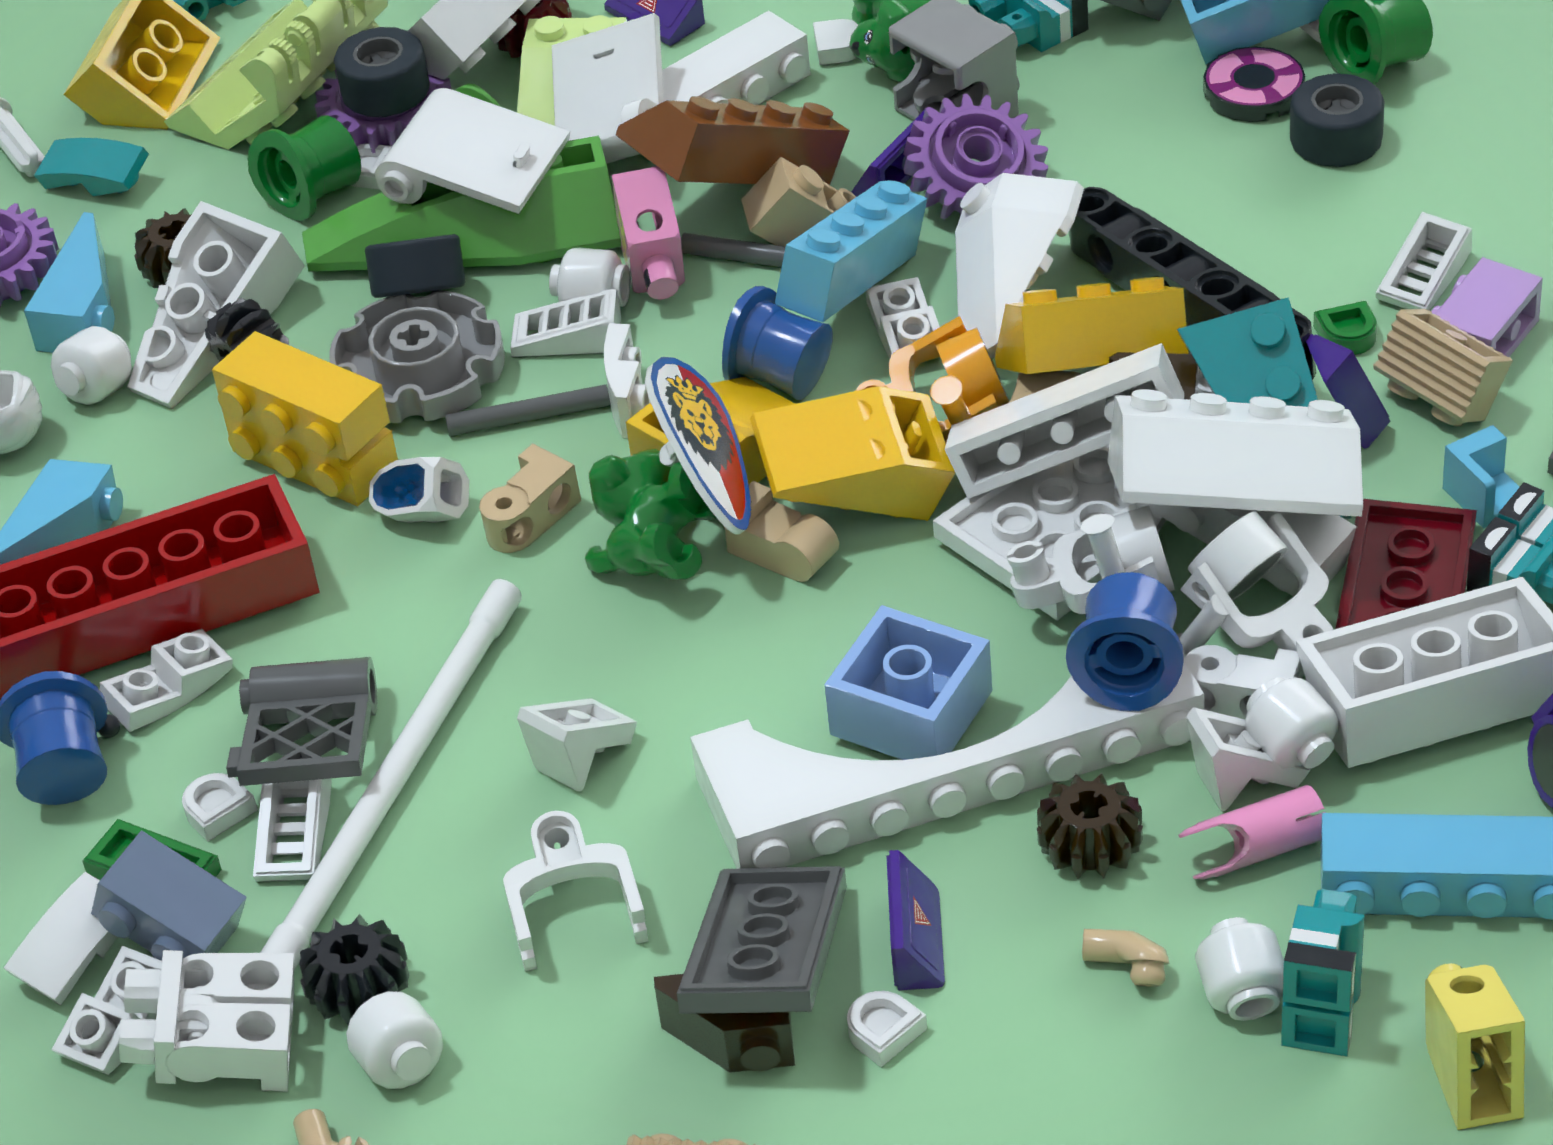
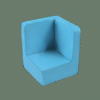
M1494 425L1445 446L1442 489L1463 509L1477 510L1476 522L1482 528H1486L1495 517H1498L1499 511L1519 488L1504 472L1507 437Z

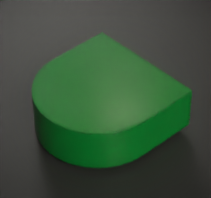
M1367 301L1314 312L1313 327L1318 336L1352 350L1354 355L1365 353L1374 346L1376 342L1377 321Z

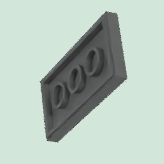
M845 867L739 868L721 870L677 991L679 1014L812 1012L847 888Z

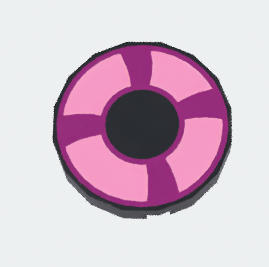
M1258 46L1236 48L1218 55L1207 65L1203 76V92L1205 98L1207 96L1210 99V106L1217 113L1234 120L1257 122L1266 120V114L1279 111V117L1290 113L1293 92L1305 82L1306 76L1302 64L1290 54L1275 48Z

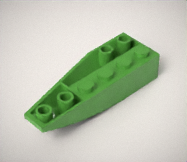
M598 135L568 141L519 214L428 181L426 190L420 199L411 204L393 201L381 192L351 205L302 232L308 272L368 270L365 248L369 245L456 234L460 238L464 267L543 263L564 257L565 253L572 248L604 250L620 247L622 245L616 210L600 137Z

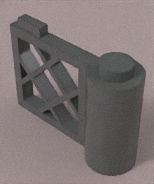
M371 657L251 667L249 679L240 680L241 709L243 714L248 715L242 746L230 747L226 766L228 778L238 777L239 786L362 775L370 715H376L377 685ZM349 718L335 727L327 724V722L333 719ZM289 723L275 732L263 727V725ZM308 733L316 737L302 746L294 743ZM335 747L348 753L347 755L321 757ZM274 753L283 756L276 761L260 762Z

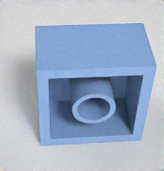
M881 605L824 684L830 735L902 760L931 757L952 752L993 691L990 640Z

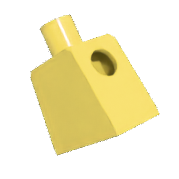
M1452 963L1438 966L1425 980L1426 1045L1457 1130L1524 1118L1525 1020L1492 966L1484 964L1462 968ZM1472 1051L1478 1053L1484 1061L1483 1066L1475 1072H1472L1471 1069L1479 1068Z

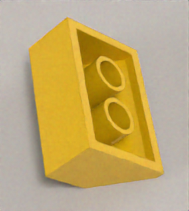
M122 0L113 10L63 95L102 125L168 130L169 127L164 121L188 98L220 37L173 0Z
M1164 277L1130 280L1131 290L1111 292L1110 283H1097L1076 286L1077 296L1057 298L1056 289L1022 292L1023 302L1005 304L995 354L996 368L1023 374H1034L1103 366L1109 364V357L1117 352L1137 353L1160 343L1163 344L1166 353L1189 354L1177 330L1186 327L1184 289L1164 286Z

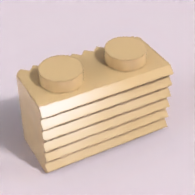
M1401 309L1396 314V320L1391 324L1392 330L1387 334V340L1382 344L1383 350L1378 354V360L1373 364L1374 370L1390 379L1387 387L1392 392L1412 400H1417L1420 397L1432 404L1431 414L1442 422L1453 426H1462L1466 422L1485 421L1513 360L1510 357L1504 356L1503 353L1494 350L1493 347L1477 340L1476 337L1468 335L1466 331L1451 325L1449 321L1432 314L1429 310Z

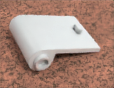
M655 13L552 45L555 126L570 131L568 141L599 135L606 164L640 154L615 135L617 128L620 124L664 102L659 16Z
M439 88L431 92L377 166L375 181L387 198L403 204H411L418 201L425 192L428 181L519 214L568 142L570 131L451 89Z

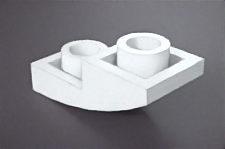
M918 277L873 286L866 291V302L889 358L896 350L912 344L940 327L933 306L927 305Z
M609 323L604 344V366L609 398L616 427L622 438L628 439L626 421L648 405L650 400L646 385L642 384L641 350L639 347H633L630 324Z
M203 629L151 646V665L134 669L100 682V691L105 697L108 710L131 732L171 714L200 696L232 669L233 659Z
M86 872L72 883L47 910L4 966V969L9 974L60 1006L94 956L97 954L103 958L117 938V936L108 932L101 925L98 918L91 914L99 880Z
M122 946L95 998L84 993L80 995L51 1050L57 1055L109 1075L121 1064L119 1059L121 1019H156L157 1013H125L124 986L126 969H161L162 961Z

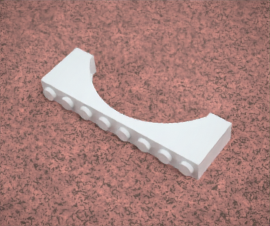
M1184 661L1178 684L1168 697L1157 705L1141 711H1120L1106 707L1090 698L1081 690L1071 676L1060 691L1041 709L1020 724L994 738L965 749L937 756L907 760H862L811 752L780 742L753 730L749 719L692 736L690 739L696 779L736 868H783L823 855L834 854L842 849L880 837L891 836L900 831L941 818L952 817L960 812L992 802L1010 799L1018 794L1056 782L1072 779L1075 773L1079 776L1114 764L1125 763L1133 758L1171 746L1185 744L1191 741L1186 716L1193 707L1204 710V692Z

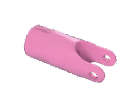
M1305 785L1198 822L1194 826L1185 829L1178 835L1179 838L1219 826L1227 829L1234 839L1235 851L1233 857L1226 864L1192 876L1193 879L1204 880L1218 877L1321 841L1322 813L1313 816L1311 814L1324 809L1316 791L1311 786Z

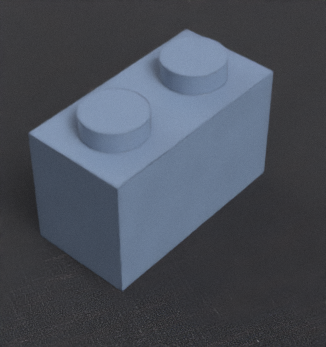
M141 830L98 882L91 914L98 918L101 925L111 934L120 938L128 937L150 951L154 958L162 961L163 950L183 951V958L192 954L218 953L238 928L247 897Z

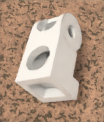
M1204 645L1190 651L1184 659L1204 692V710L1246 719L1248 713L1246 705L1250 696L1265 682L1277 677L1303 679V668L1298 653L1292 650L1278 648L1275 659L1272 660L1242 654L1234 655L1227 648L1218 645Z

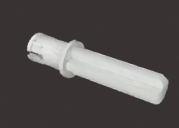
M0 97V147L20 172H25L28 177H34L45 156L12 116L11 105L6 99Z

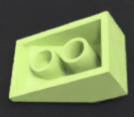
M597 15L589 18H559L556 16H546L540 19H529L522 45L517 113L555 126L552 45L627 22L626 17L609 18Z

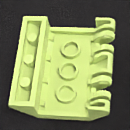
M292 0L262 24L164 122L172 130L227 150L244 139L251 145L259 134L269 130L273 125L277 128L287 121L298 110L295 103L300 97L305 100L325 83L326 80L322 76L327 71L326 68L330 72L335 70L334 56L338 47L348 37L363 30L379 27L374 19L388 6V0H313L309 7L302 0Z

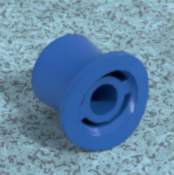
M755 286L747 290L737 300L730 314L722 350L724 380L747 376L765 382L796 400H802L813 390L825 369L832 348V327L829 324L811 320L787 311L785 308L775 304L776 292L773 289L765 286Z
M1125 572L1105 577L1096 583L1086 598V621L1082 622L1068 639L1066 649L1067 668L1081 690L1093 700L1106 707L1120 711H1141L1157 705L1168 697L1178 684L1182 674L1184 662L1183 646L1178 635L1173 630L1177 616L1176 602L1172 593L1164 584L1145 574Z
M44 671L26 677L16 683L0 700V741L14 748L16 786L23 797L32 802L45 805H60L79 801L97 791L107 777V766L98 743L97 732L104 726L107 720L108 708L104 695L89 680L68 672Z

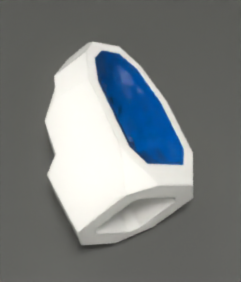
M416 457L396 460L380 469L370 481L369 502L374 510L401 522L426 521L436 523L459 519L469 505L470 480L460 463L443 457Z

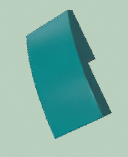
M66 138L54 140L34 177L45 189L67 185L75 186L81 183L93 197L111 193H123L132 188L138 181L139 171L149 153L144 147L109 139Z

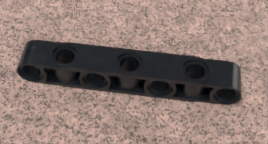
M1084 188L1075 221L1069 230L1071 250L1074 254L1094 266L1103 276L1126 291L1131 290L1130 280L1164 277V286L1183 288L1186 326L1281 300L1265 287L1145 211L1131 206L1103 188ZM1292 308L1313 380L1316 375V364L1306 343V340L1312 334L1311 321L1305 315Z

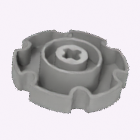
M443 290L432 291L431 294L424 297H414L411 294L390 296L369 304L354 314L355 326L340 329L336 333L330 348V363L382 384L389 420L392 423H401L406 417L414 415L422 416L424 421L436 420L445 417L446 414L457 413L471 406L482 398L481 385L494 383L499 379L505 362V352L498 321L487 320L485 306L475 299Z

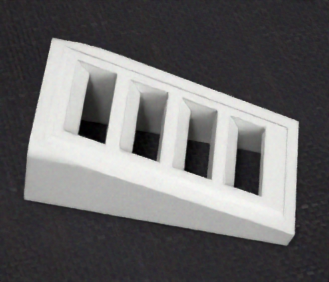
M1422 212L1376 291V299L1405 309H1426L1430 311L1462 268L1472 251V228ZM1429 247L1444 252L1445 254L1442 256L1427 251L1426 249ZM1422 260L1431 263L1433 265H1436L1437 268L1434 269L1417 263V261ZM1411 272L1430 280L1426 283L1407 275ZM1402 285L1420 291L1422 294L1418 296L1398 289V287Z
M617 289L603 290L598 294L572 298L516 313L510 348L512 357L604 353L605 336L609 323L621 324ZM528 330H538V333L528 335Z
M331 778L262 784L253 872L256 882L310 880L320 862L330 805ZM308 797L307 803L283 804L284 798ZM306 816L305 822L280 823L281 817ZM304 835V842L276 843L277 836ZM303 854L302 862L272 863L274 855Z

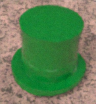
M1330 0L1324 6L1319 16L1318 31L1320 41L1326 56L1339 74H1351L1361 77L1372 84H1376L1379 81L1386 67L1399 63L1418 61L1425 57L1432 45L1433 26L1431 16L1423 0Z
M328 115L316 118L292 134H287L278 129L267 130L259 134L249 147L247 158L248 172L255 188L272 208L295 221H303L312 217L316 210L317 200L320 197L356 184L361 175L360 154L353 137L341 122Z

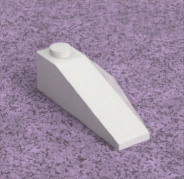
M1002 173L986 185L978 183L973 186L960 203V207L963 210L955 230L958 316L961 317L967 331L978 328L991 359L996 354L1005 304L1023 302L1022 292H1026L1039 275L1047 273L1054 260L1046 252L1055 235L1057 234L1059 237L1066 236L1075 221L1084 187L1077 181Z
M200 201L172 243L168 256L172 263L166 284L159 285L155 297L159 307L154 323L150 329L144 332L127 386L131 392L171 409L192 391L212 371V368L219 363L216 355L210 351L211 344L205 335L207 321L216 315V311L229 302L232 304L239 298L258 302L261 309H266L271 314L278 308L305 267L282 232Z

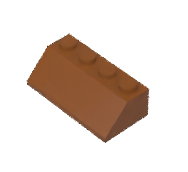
M692 96L689 102L666 100L620 124L615 135L678 182L756 184L773 164L782 157L798 167L801 165L810 167L820 176L823 182L830 185L850 130L832 118L833 112L830 109L816 103L806 102L803 107H791L779 101L769 100L765 106L753 105L736 98L729 99L728 103H715L706 98Z

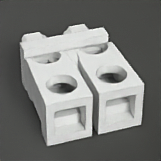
M163 950L161 969H126L124 986L125 1013H157L156 1019H121L119 1031L120 1063L155 1065L156 1083L176 1084V1077L190 1082H206L216 1077L261 1079L262 1091L288 1092L294 1005V953H199L183 958V951Z

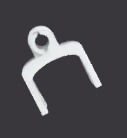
M550 811L538 817L531 828L535 858L514 866L503 878L525 972L537 969L523 904L534 893L568 880L585 877H607L618 881L622 888L636 944L648 942L644 908L626 850L620 845L611 843L585 845L578 820L568 812ZM556 842L560 844L559 849L554 848Z

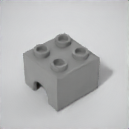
M931 0L889 27L890 52L895 54L908 46L910 47L911 58L915 61L909 76L893 87L896 111L915 120L927 107H931L939 112L942 100L946 97L956 107H960L963 94H968L974 106H980L983 97L989 95L991 98V108L994 110H998L1002 104L1009 102L1011 107L1008 116L1010 118L1018 116V90L1020 87L1016 66L1018 41L1015 32L1008 25L999 24L978 13L972 6L968 4L963 5L956 0Z

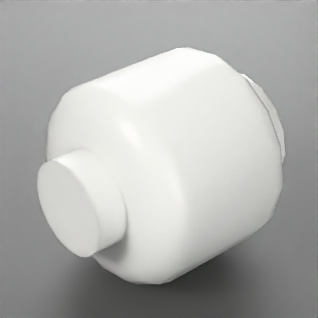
M572 248L565 253L560 265L554 264L551 268L549 290L552 296H558L559 302L598 294L603 290L617 289L620 307H624L628 302L631 285L630 269L628 265L622 264L620 257L612 250Z
M97 326L83 329L60 343L52 353L51 359L53 378L59 390L73 401L86 405L100 402L122 388L130 378L132 368L130 350L126 342L108 329Z
M1273 678L1262 684L1250 696L1246 705L1248 713L1245 719V729L1261 746L1260 750L1267 753L1281 768L1304 766L1307 769H1311L1320 765L1330 756L1335 746L1332 740L1337 733L1339 720L1334 709L1308 681L1301 678Z
M1240 917L1229 918L1217 923L1212 927L1211 934L1200 943L1195 953V961L1209 1004L1212 1008L1224 1014H1229L1231 1018L1240 1021L1254 1020L1273 1012L1279 1006L1280 998L1283 996L1284 959L1276 934L1273 930L1262 924L1248 923L1245 918Z
M387 991L370 998L352 1016L346 1032L348 1049L373 1082L387 1089H403L420 1082L436 1066L443 1049L442 1033L439 1027L415 998L403 992Z

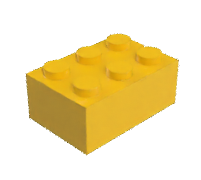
M256 331L212 368L218 392V402L222 408L229 435V444L233 452H236L246 460H254L278 471L286 478L299 480L319 489L327 496L337 497L357 507L369 497L370 481L380 469L398 460L392 430L385 428L390 423L383 387L380 383Z

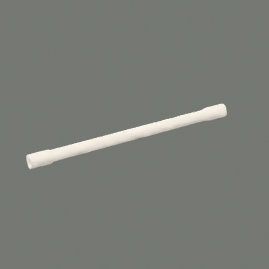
M503 579L492 581L470 616L469 625L285 920L275 928L260 953H294L295 970L301 959L300 951L309 947L312 932L316 930L491 643L500 636L521 602V592L513 583Z

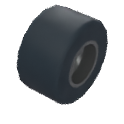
M377 27L363 30L348 37L338 47L334 56V64L343 103L354 113L367 117L397 115L417 106L427 95L430 82L424 50L420 39L410 31L397 27Z
M1333 73L1320 75L1303 82L1293 92L1290 103V141L1294 151L1305 160L1321 166L1343 167L1355 165L1371 158L1381 147L1383 138L1385 101L1380 89L1370 81L1351 74Z
M456 234L375 244L365 248L370 290L374 298L436 291L465 285L460 238Z

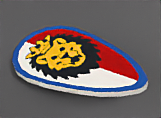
M661 357L647 368L645 377L648 398L668 439V442L660 450V461L669 467L680 462L693 486L717 519L731 533L735 535L741 534L749 525L751 496L739 441L731 417L721 397L706 378L693 367L676 358Z

